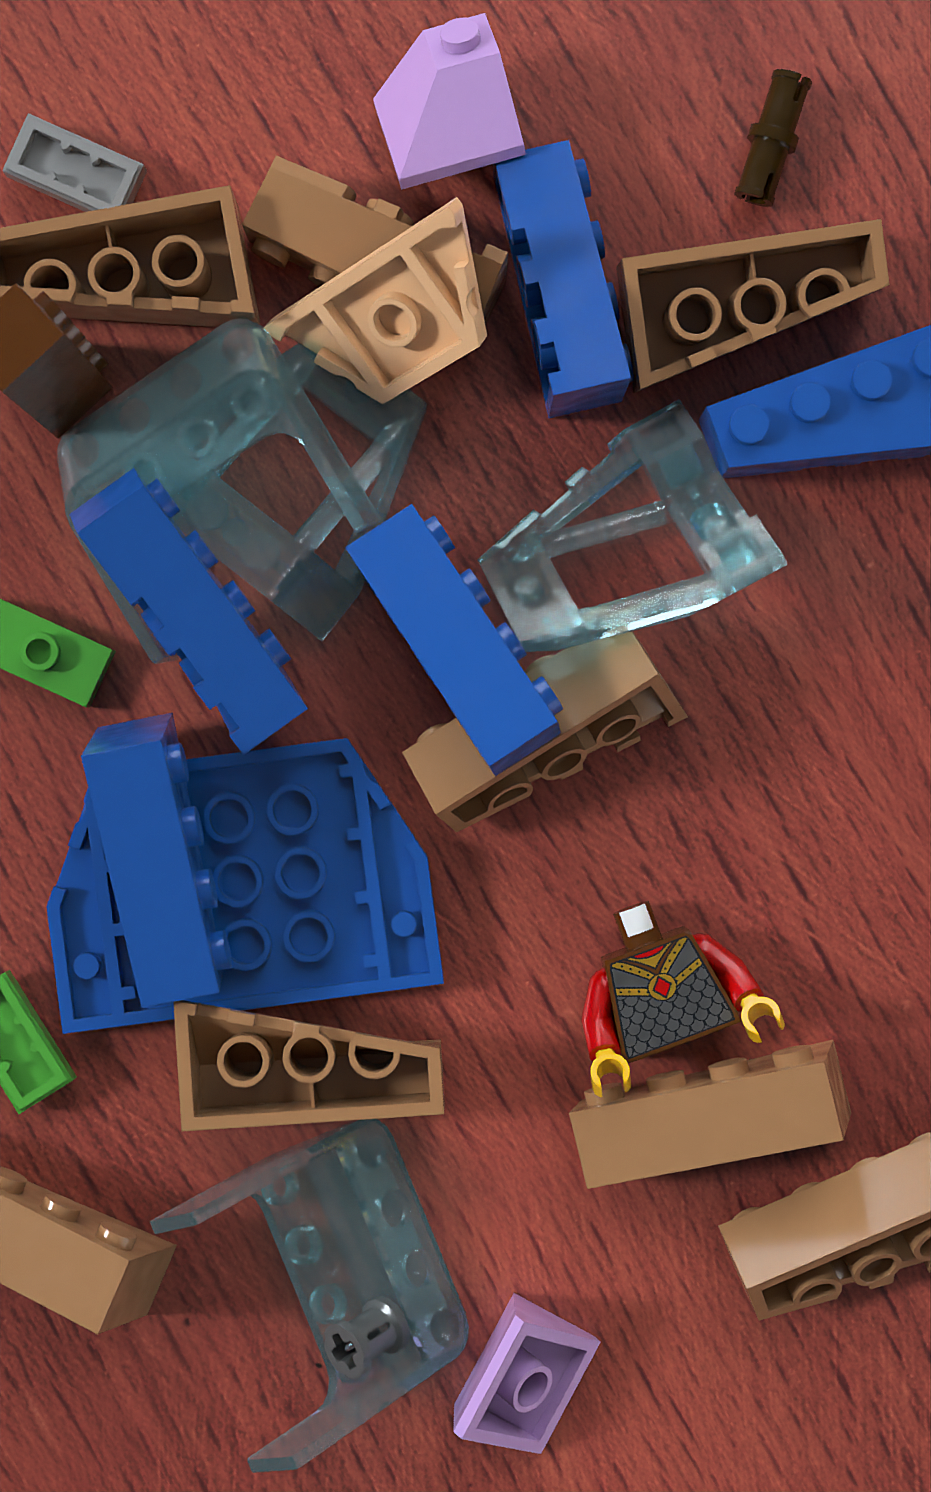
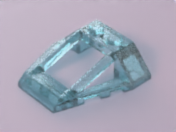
M298 343L190 414L164 434L137 467L136 471L147 485L156 478L163 484L181 510L172 519L182 532L189 535L196 529L219 561L267 597L273 604L315 637L323 641L359 596L365 580L346 548L335 570L313 551L378 475L375 486L346 546L387 520L400 479L403 477L428 404L410 389L381 404L356 389L354 383L348 378L334 375L314 363L317 354ZM302 387L369 439L372 444L297 532L292 535L220 479V477L293 394ZM251 404L200 462L188 455V453Z
M680 399L621 431L607 444L611 452L590 472L583 467L577 470L565 481L568 491L542 514L533 509L477 559L514 633L526 652L561 650L688 617L788 565L783 553L758 516L754 515L749 518L716 467L704 435ZM641 466L660 501L562 528ZM673 523L704 572L703 575L593 607L577 609L550 558Z

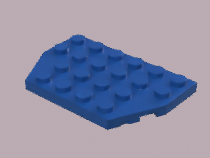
M348 738L252 750L244 755L242 752L186 759L189 771L187 787L191 806L197 807L203 831L204 842L203 845H199L203 868L211 869L217 891L218 906L211 908L216 931L225 930L231 952L232 968L224 970L220 993L186 999L185 1001L241 1011L444 984L428 855ZM88 788L84 797L85 804L79 821L74 826L68 843L70 847L56 886H53L46 906L63 1034L175 1019L173 1002L145 1008L141 1007Z

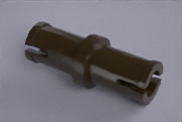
M786 69L773 70L772 82L759 122L751 124L747 139L752 144L739 185L734 192V195L739 199H744L745 195H747L745 202L763 207L773 206L774 195L787 155L795 153L799 141L795 130L807 92L812 85V81L808 77H802L801 82H799L802 74Z

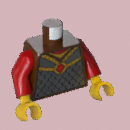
M649 901L637 903L613 913L625 947L601 957L603 968L596 971L589 979L581 1017L589 1058L593 1062L591 1066V1083L595 1095L603 1097L600 1078L607 1073H615L621 1076L625 1093L628 1092L631 1088L629 1063L741 1022L738 1012H742L741 1019L748 1037L753 1042H762L757 1030L753 1026L755 1020L761 1016L769 1015L774 1017L781 1030L784 1029L785 1023L778 1005L772 999L764 997L763 991L742 959L712 936L703 933L692 935L689 929L684 926L661 934Z

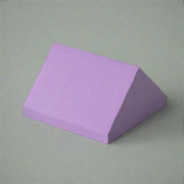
M513 1293L454 1404L453 1432L463 1440L541 1454L601 1341L590 1333Z

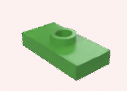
M0 599V669L90 708L116 651Z
M8 970L0 975V1085L18 1114L73 1081L77 1076L12 972Z

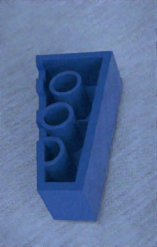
M566 140L526 149V155L494 163V183L548 419L622 402L629 382L634 381L633 367L626 344H622L616 321L620 319L616 292L612 282L606 283L600 260L605 258V246L601 227L598 220L590 221L584 199L591 197L590 179L584 158L574 160L570 142Z
M931 325L707 406L698 421L719 478L797 471L803 468L855 465L861 462L896 458L898 460L921 458L931 455Z
M133 468L69 515L77 534L132 606L138 604L143 612L140 614L167 654L173 656L177 653L181 661L179 664L209 710L217 706L230 732V738L244 755L308 709L283 667L292 658L270 628L259 635L247 619L256 610L236 582L231 580L223 586L210 568L219 561L195 529L185 536L174 522L172 517L181 510L159 479L156 478L147 485L135 468Z
M410 504L345 547L364 580L378 598L402 637L410 645L421 666L445 698L449 708L494 776H497L561 734L559 723L554 716L563 710L560 701L542 676L533 682L530 681L518 663L520 659L527 655L526 651L506 622L496 628L482 609L483 606L491 602L488 594L470 568L461 574L457 572L446 555L455 549V546L434 515L423 521L413 504Z
M173 712L97 727L83 751L81 759L141 1007L145 1008L220 993L224 970L232 968L231 952L225 930L216 931L211 908L218 906L217 891L211 869L203 868L199 845H203L204 842L202 825L197 807L191 806L187 782H189L188 765L182 743L178 741Z

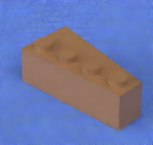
M877 219L622 258L616 270L626 342L634 374V381H632L633 392L641 391L890 285L882 220Z

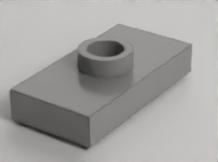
M29 113L2 170L7 178L84 212L133 203L147 173L144 164Z

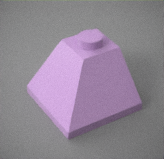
M485 13L469 18L452 19L444 25L423 30L373 98L401 190L526 155L501 54Z

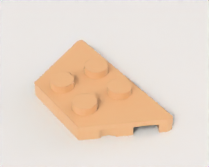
M458 197L454 198L274 316L264 329L271 337L278 341H281L286 335L317 354L314 363L334 375L348 378L354 383L356 389L381 404L388 402L480 347L487 337V331L462 203Z

